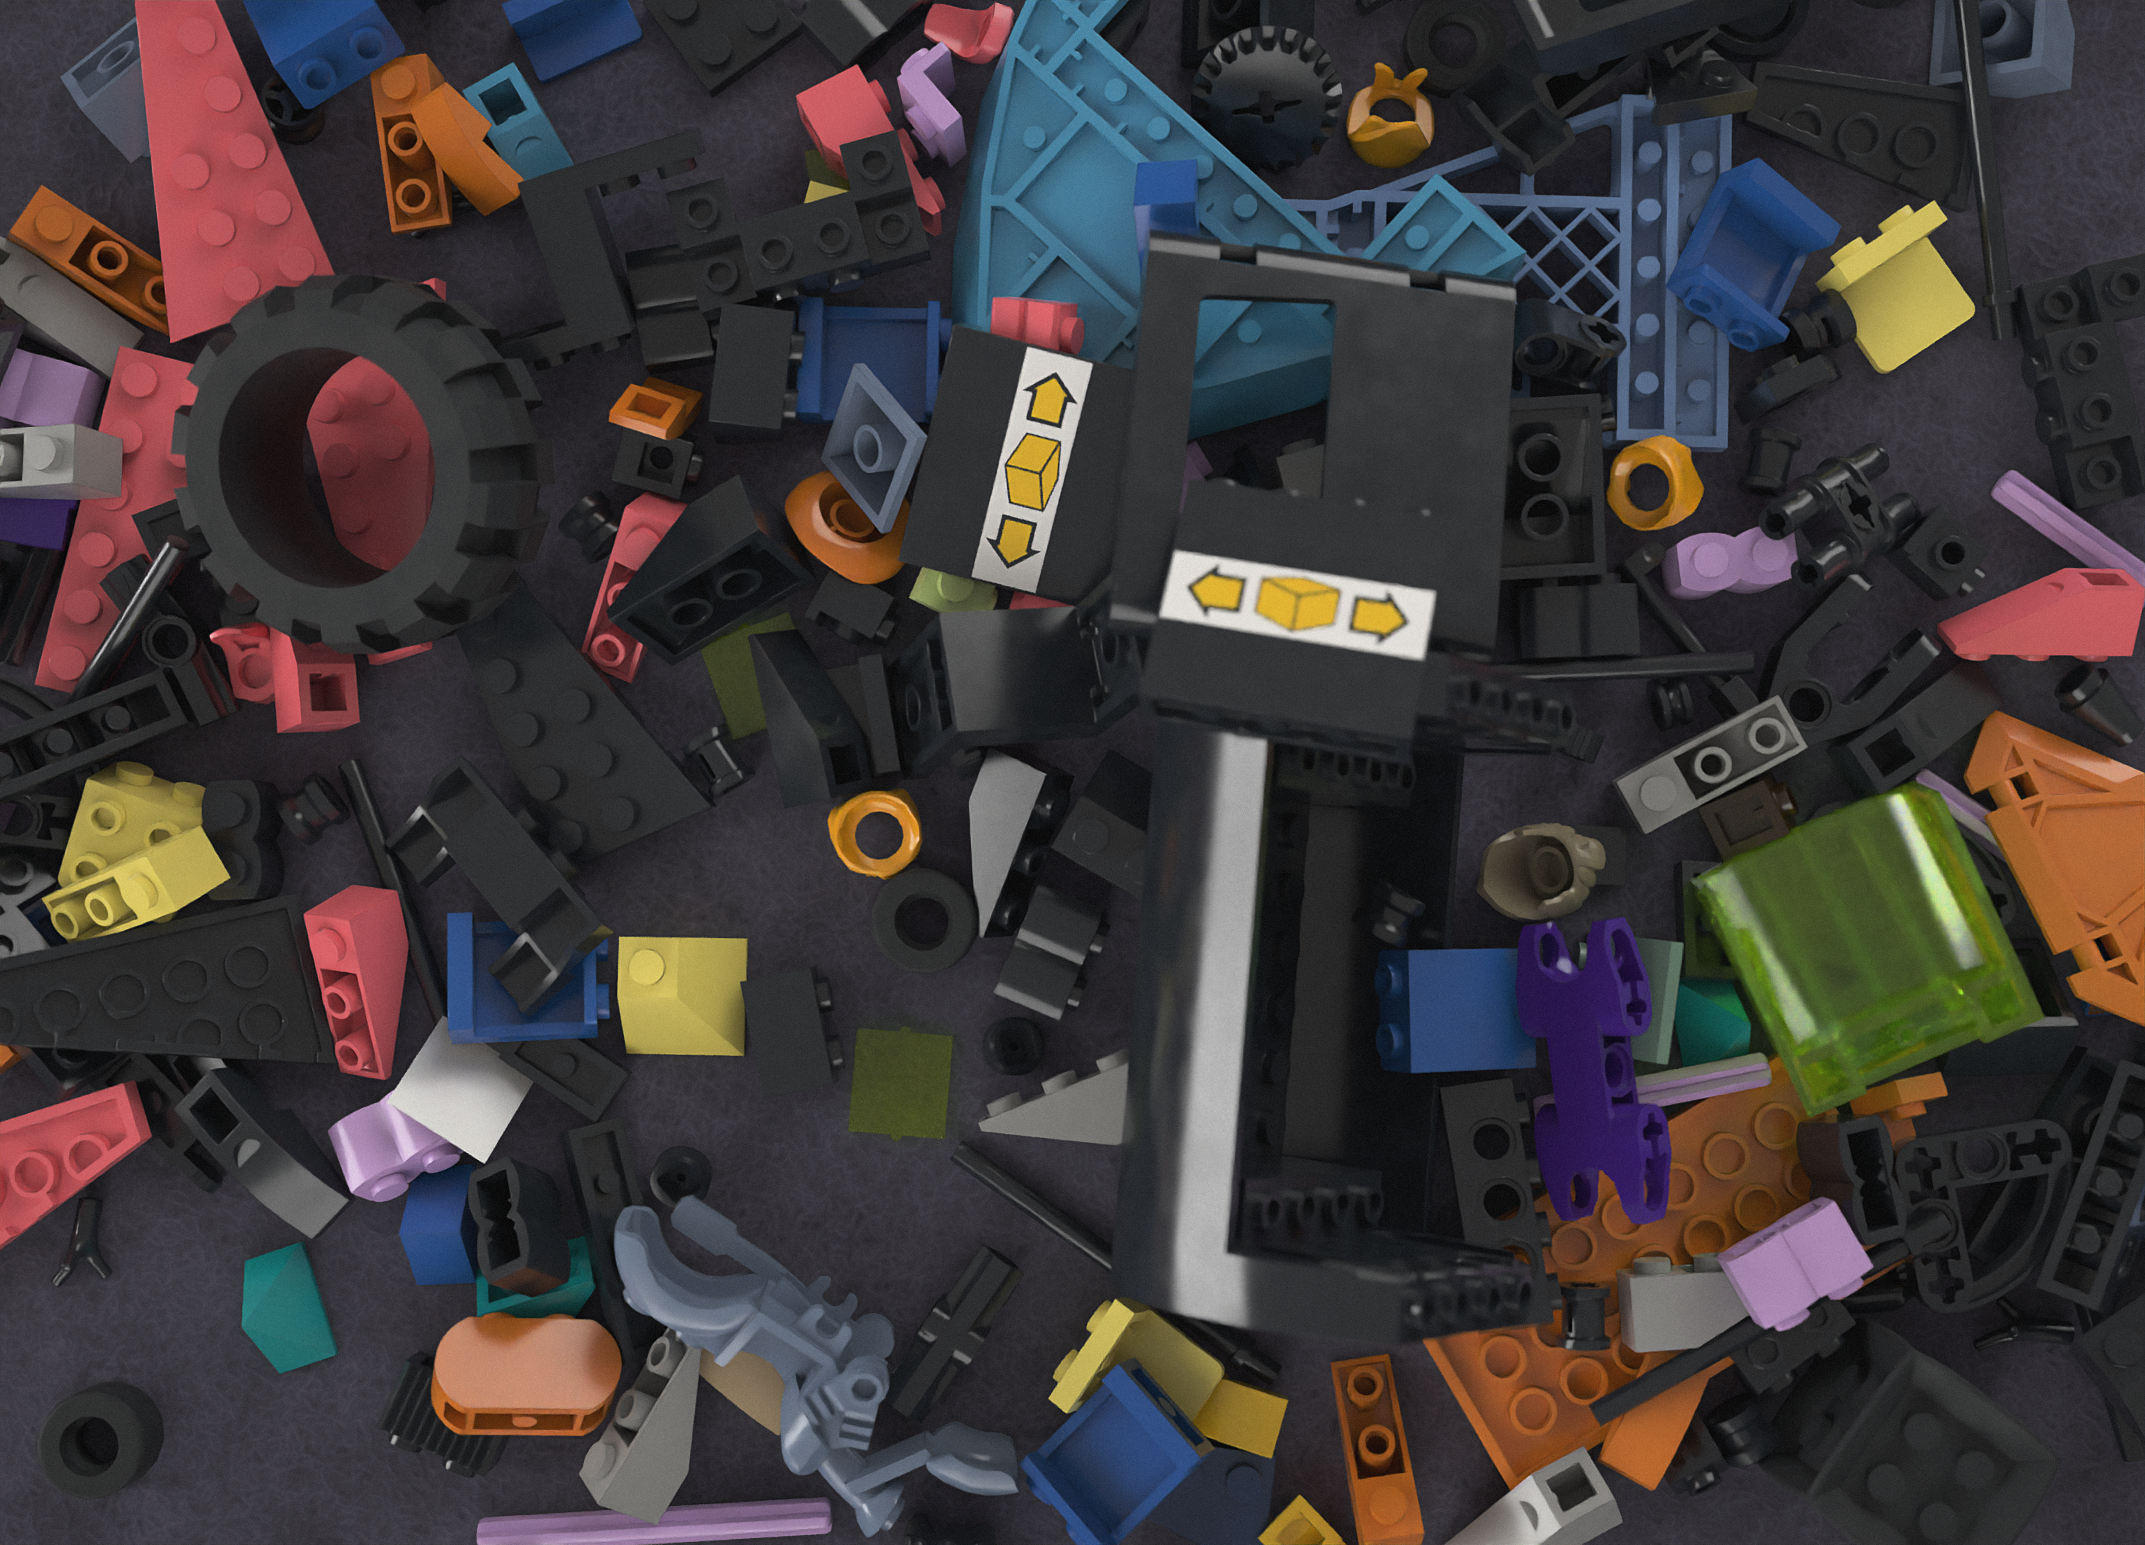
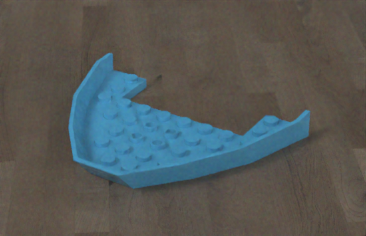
M1129 0L1025 1L980 104L953 246L951 309L953 326L958 321L980 326L982 327L981 331L990 333L993 297H1022L1078 304L1077 318H1081L1084 323V341L1081 351L1077 355L1132 369L1141 285L1133 208L1137 163L1197 159L1200 236L1219 238L1222 243L1253 247L1256 243L1341 256L1346 255L1098 35ZM1436 172L1358 258L1406 264L1409 269L1439 273L1441 270L1513 279L1522 270L1526 251ZM1224 300L1201 301L1187 440L1314 406L1328 399L1334 310L1332 307L1323 304Z

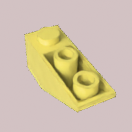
M201 825L162 840L43 897L42 900L51 914V920L55 929L65 937L69 944L122 932L177 911L231 877Z

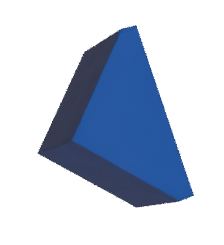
M1197 159L1137 163L1133 208L1140 278L1142 275L1145 237L1148 229L1200 236Z
M475 1163L455 1164L448 1169L435 1173L423 1171L411 1181L399 1235L417 1285L476 1283V1270L478 1269L477 1222L471 1213L468 1199L469 1180L471 1173L476 1171Z

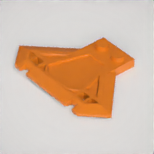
M1995 710L1981 723L1963 778L1971 794L1985 790L1990 792L1998 810L1990 812L1983 817L2053 954L2057 955L2071 950L2081 972L2066 978L2075 997L2145 1027V773ZM2018 779L2027 796L2026 799L2021 800L2012 783L2013 780ZM2101 939L2111 960L2104 961L2094 940Z

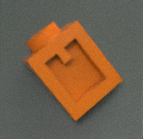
M1941 1072L1894 1080L1848 1096L1853 1114H1877L1882 1119L1890 1135L1893 1147L1899 1140L1916 1135L1911 1118L1927 1114L1924 1103L1947 1096L1948 1093Z

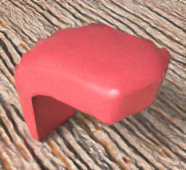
M996 2L986 10L962 9L946 4H933L925 18L923 34L935 44L943 42L951 51V54L959 59L983 65L1002 54L1014 27L1013 17L1015 13L1010 6Z
M247 622L223 627L211 633L210 639L212 643L220 645L224 651L235 697L254 704H269L275 701L269 627L263 622Z

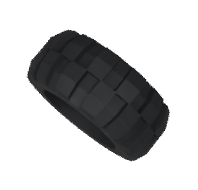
M357 274L309 276L298 287L276 286L241 307L230 319L236 333H216L210 339L186 378L199 389L193 405H182L175 411L170 454L185 455L188 487L174 489L185 529L192 533L203 532L213 552L202 562L228 595L239 602L258 599L260 604L255 615L256 618L305 645L322 641V643L340 654H383L453 636L463 624L485 619L515 591L519 576L515 573L514 568L516 565L535 561L550 522L551 513L537 508L540 485L556 483L554 438H538L531 410L544 405L522 359H503L497 352V349L504 340L496 327L465 302L442 300L428 284L391 276ZM358 356L371 361L387 372L414 402L428 431L435 462L434 498L426 526L413 549L390 571L375 567L361 560L341 545L330 533L311 500L303 468V438L306 422L313 403L331 376Z

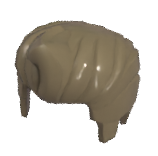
M1540 823L1519 827L1497 838L1485 849L1480 863V874L1476 891L1496 911L1517 921L1546 922L1564 917L1579 910L1582 906V901L1588 898L1590 888L1595 887L1598 879L1595 874L1603 870L1605 866V849L1598 840L1577 834L1576 830L1568 825Z

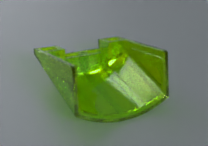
M1912 781L1889 789L1881 795L1870 796L1800 824L1794 827L1790 834L1729 858L1690 880L1809 1118L1867 1094L1865 1086L1979 1038L1984 1043H1987L2045 1018L1942 794L1927 786Z

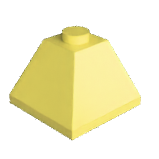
M619 937L617 999L627 1054L745 1056L746 1010L740 982L747 980L748 938Z

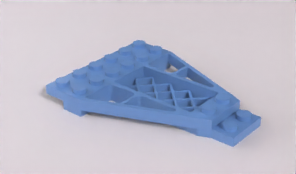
M1622 94L1618 101L1564 120L1570 124L1574 135L1600 125L1610 127V197L1535 195L1534 174L1529 177L1521 171L1520 194H1460L1508 236L1525 220H1531L1551 241L1533 259L1527 254L1525 255L1522 270L1512 279L1515 285L1528 275L1550 298L1548 301L1584 314L1566 294L1581 279L1586 277L1609 300L1593 316L1601 318L1608 311V322L1624 335L1627 347L1619 357L1611 358L1607 364V393H1609L1613 409L1611 412L1614 414L1617 430L1602 432V448L1623 450L1625 447L1643 439L1665 435L1675 438L1680 444L1686 445L1690 448L1691 452L1722 453L1728 448L1729 341L1726 334L1705 317L1688 310L1684 305V301L1670 291L1666 285L1720 174L1731 169L1732 114L1656 127L1651 122L1653 100H1647V95ZM1490 146L1371 190H1355L1331 200H1283L1346 256L1358 258L1387 227L1386 216H1397L1436 172L1448 181L1503 160L1499 158L1494 146ZM1493 219L1513 221L1502 229ZM1552 221L1572 222L1561 231ZM1582 222H1589L1609 242L1591 261L1567 238ZM1556 247L1580 270L1561 289L1538 266ZM1608 254L1609 280L1596 268V265ZM1518 367L1516 390L1511 389L1510 399L1532 398L1530 397L1531 376L1521 372Z

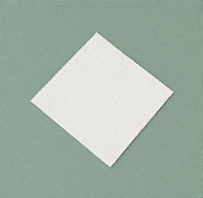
M442 1016L387 1103L485 1164L532 1086L533 1081L499 1059L500 1053L485 1043L452 1044L448 1033V1018Z

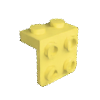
M1932 201L1916 213H1914L1909 204L1878 225L1883 234L1867 245L1860 236L1830 257L1835 267L1815 283L1821 292L1826 289H1834L1846 300L1856 321L1857 335L1854 340L1874 369L1882 374L1891 372L1969 320L1975 313L1974 303L1927 238L1930 233L1948 220L1935 201Z
M132 761L115 762L87 778L59 871V884L62 887H66L162 840L201 825L203 831L207 834L202 820V800L206 788L190 782L172 783L153 776L154 771L150 767ZM177 911L151 921L157 923L168 922L176 916Z
M1128 1297L1115 1299L1113 1303L1106 1300L1095 1311L1086 1327L1092 1333L1080 1352L1073 1349L1059 1364L1053 1375V1379L1058 1384L1048 1399L1065 1413L1076 1411L1104 1384L1101 1380L1118 1363L1135 1357L1193 1422L1224 1376V1366L1220 1360L1147 1304Z

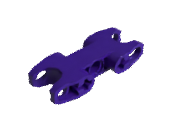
M1625 917L1608 918L1592 922L1587 936L1586 965L1583 971H1581L1572 962L1563 934L1558 930L1555 922L1523 926L1518 944L1515 984L1518 1015L1521 1026L1531 1038H1547L1555 1104H1545L1540 1108L1534 1123L1538 1164L1543 1174L1551 1203L1561 1221H1577L1580 1218L1593 1215L1595 1204L1598 1201L1599 1172L1603 1171L1614 1182L1623 1211L1629 1217L1632 1224H1649L1662 1219L1665 1216L1668 1203L1672 1151L1668 1123L1661 1107L1657 1104L1639 1103L1630 1036H1641L1649 1028L1652 1018V1001L1648 974L1642 962L1634 934ZM1611 936H1612V938H1613L1614 945H1615V955H1614V958H1613V954H1612V951H1611V945H1610ZM1540 939L1543 943V964L1539 957ZM1572 1179L1575 1185L1576 1192L1574 1203L1571 1198L1570 1190ZM1644 1180L1647 1186L1646 1203L1644 1200Z

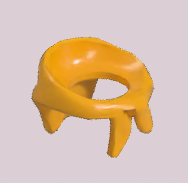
M1378 62L1374 65V84L1358 91L1350 104L1346 120L1347 137L1354 152L1368 164L1380 168H1401L1417 159L1431 145L1434 137V113L1431 102L1416 89L1427 77L1428 70L1425 68L1416 69L1403 80L1394 78V72L1391 68ZM1384 98H1396L1404 101L1411 107L1414 112L1415 122H1387L1379 116H1370L1369 112L1377 101Z
M1659 435L1627 446L1614 457L1610 467V483L1606 491L1607 504L1624 524L1639 531L1659 530L1675 525L1690 516L1700 503L1704 487L1691 460L1690 448L1680 444L1675 438ZM1648 463L1658 466L1668 478V498L1662 506L1653 511L1641 510L1632 504L1627 495L1631 488L1629 475L1633 469L1641 464Z
M900 788L890 791H868L859 794L833 808L827 820L830 838L838 856L849 870L866 874V877L878 876L884 880L893 879L917 859L923 843L922 823L917 806L908 792ZM882 811L890 813L899 821L904 837L901 847L894 855L878 860L869 858L861 852L856 844L855 832L858 823L864 816L872 812Z

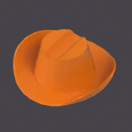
M830 470L821 471L807 477L789 493L785 501V513L794 533L815 557L840 575L860 584H877L890 579L904 566L905 563L898 561L911 508L905 497L891 532L881 533Z

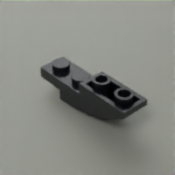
M167 1055L160 1060V1064L169 1077L186 1096L176 1106L175 1110L192 1133L243 1187L287 1223L311 1239L319 1238L356 1200V1197L350 1192L348 1186L291 1108L275 1110L239 1060Z

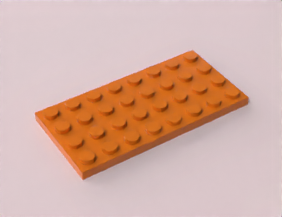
M1789 1044L1767 1057L1772 1075V1082L1768 1086L1697 1099L1666 1117L1672 1158L1669 1196L1664 1218L1649 1224H1632L1629 1217L1623 1211L1614 1182L1603 1171L1599 1172L1598 1201L1591 1216L1580 1218L1577 1221H1561L1551 1203L1547 1188L1533 1196L1535 1213L1546 1211L1550 1227L1552 1248L1542 1249L1546 1274L1557 1272L1559 1282H1597L1610 1286V1297L1605 1298V1335L1611 1338L1610 1349L1581 1351L1556 1346V1335L1562 1333V1309L1553 1310L1554 1322L1549 1326L1479 1335L1477 1331L1422 1341L1510 1491L1531 1474L1583 1446L1588 1451L1605 1441L1613 1421L1600 1427L1588 1405L1637 1378L1647 1352L1636 1353L1622 1342L1616 1270L1634 1268L1633 1260L1643 1257L1670 1258L1671 1266L1694 1264L1693 1255L1709 1252L1723 1253L1738 1242L1770 1227L1785 1215L1809 1203L1811 1181L1805 1174L1798 1157L1796 1145L1798 1123L1839 1113L1798 1045ZM1572 1179L1570 1190L1571 1198L1574 1203L1576 1192L1575 1185ZM1644 1180V1200L1646 1203L1647 1186ZM1518 1206L1497 1217L1496 1220L1505 1221L1513 1218L1518 1213ZM1876 1244L1870 1246L1861 1245V1247L1864 1251H1866L1867 1249L1875 1246ZM1509 1250L1515 1252V1259L1528 1264L1526 1258L1520 1252ZM1905 1258L1866 1279L1860 1288L1904 1263ZM1687 1349L1666 1351L1677 1356L1678 1354L1686 1351ZM1728 1356L1704 1371L1709 1373V1378L1733 1365L1734 1362Z

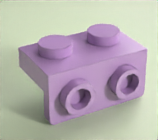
M940 42L930 51L927 48H923L915 52L902 66L901 75L897 78L905 118L914 127L910 132L913 141L930 160L938 155L951 168L967 154L962 116L946 99L956 90L951 51L943 42Z

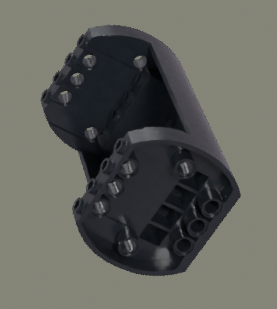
M1428 653L1416 713L1409 765L1157 722L1110 1287L1128 1298L1150 1306L1207 1320L1271 1332L1371 1344L1402 1345L1527 1323V1313L1532 1307L1535 1294L1534 1282L1530 1277L1531 1265L1515 1259V1252L1429 1233L1441 1072L1406 1073L1382 1069L1381 1057L1376 1048V1033L1380 1026L1379 996L1375 989L1374 976L1379 965L1378 954L1380 950L1450 949L1465 756L1551 755L1552 750L1568 747L1569 736L1573 733L1576 724V711L1572 702V690L1454 656ZM1374 877L1402 889L1427 906L1423 915L1413 919L1407 929L1409 940L1404 948H1399L1374 936L1351 920L1356 909L1367 904L1371 896L1369 886Z

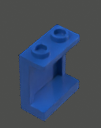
M243 0L274 68L305 109L314 108L405 52L402 40L385 17L376 0Z
M1758 157L1720 174L1666 287L1684 301V305L1688 310L1705 317L1724 332L1728 341L1738 348L1750 353L1784 342L1790 329L1779 321L1778 318L1809 253L1833 245L1842 226Z
M808 297L806 301L799 304V331L806 332L803 366L797 367V390H799L797 415L802 424L833 425L854 364L864 363L918 426L930 427L942 377V353H947L953 330V318H943L941 302L928 301V308L826 306L823 297Z
M472 912L447 913L448 1033L452 1044L598 1037V1019H610L609 983L597 984V962L608 961V938L571 969L575 978L529 1017L519 1010L517 1002L500 981L487 970L513 945L520 935L511 930L504 921L475 922Z
M1518 948L1380 950L1378 954L1379 965L1375 971L1374 983L1380 1005V1026L1376 1033V1048L1381 1057L1382 1069L1406 1073L1536 1068V1039L1531 1038L1525 1033L1518 1015L1515 992Z
M1135 1357L1118 1363L1101 1380L1104 1384L1038 1450L1028 1454L1019 1463L1028 1475L1026 1482L1030 1490L1045 1504H1053L1068 1522L1066 1530L1077 1545H1119L1216 1450Z

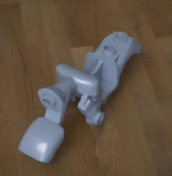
M694 1195L684 1196L679 1200L671 1214L672 1227L715 1256L727 1254L751 1271L727 1276H711L694 1271L682 1264L670 1252L661 1234L658 1216L650 1207L629 1206L623 1209L615 1226L614 1248L616 1264L625 1285L623 1294L627 1303L636 1311L652 1316L662 1324L675 1330L677 1336L687 1345L696 1349L705 1348L715 1355L714 1361L722 1367L739 1351L756 1354L770 1362L781 1375L785 1385L781 1400L780 1437L782 1455L786 1465L791 1472L798 1475L811 1474L818 1469L832 1488L855 1509L857 1522L867 1538L877 1533L880 1528L885 1531L889 1530L901 1514L905 1505V1499L901 1497L905 1481L898 1478V1476L925 1464L929 1472L937 1478L965 1492L979 1495H1006L1020 1492V1465L1013 1439L1003 1433L979 1431L958 1421H952L943 1425L932 1434L928 1430L865 1458H862L854 1448L868 1450L879 1402L885 1398L889 1389L890 1377L887 1368L888 1362L885 1361V1358L891 1354L894 1347L895 1331L892 1323L886 1317L877 1313L863 1315L856 1321L851 1319L850 1317L857 1308L858 1303L855 1294L849 1293L841 1305L832 1306L823 1299L824 1291L831 1284L830 1277L820 1276L806 1287L781 1263L740 1236L736 1223Z

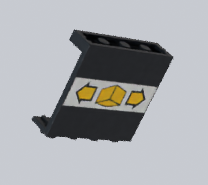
M958 321L953 326L898 561L1077 606L1112 573L1132 369L981 331L982 327Z
M1189 478L1139 689L1143 719L1409 765L1416 713L1443 571L1450 550L1453 519L1437 517L1435 513L1421 508L1398 511L1373 507L1366 501L1356 498H1343L1333 501L1307 497L1304 493L1290 488H1278L1268 491L1242 487L1239 483L1225 478L1211 479L1210 482Z

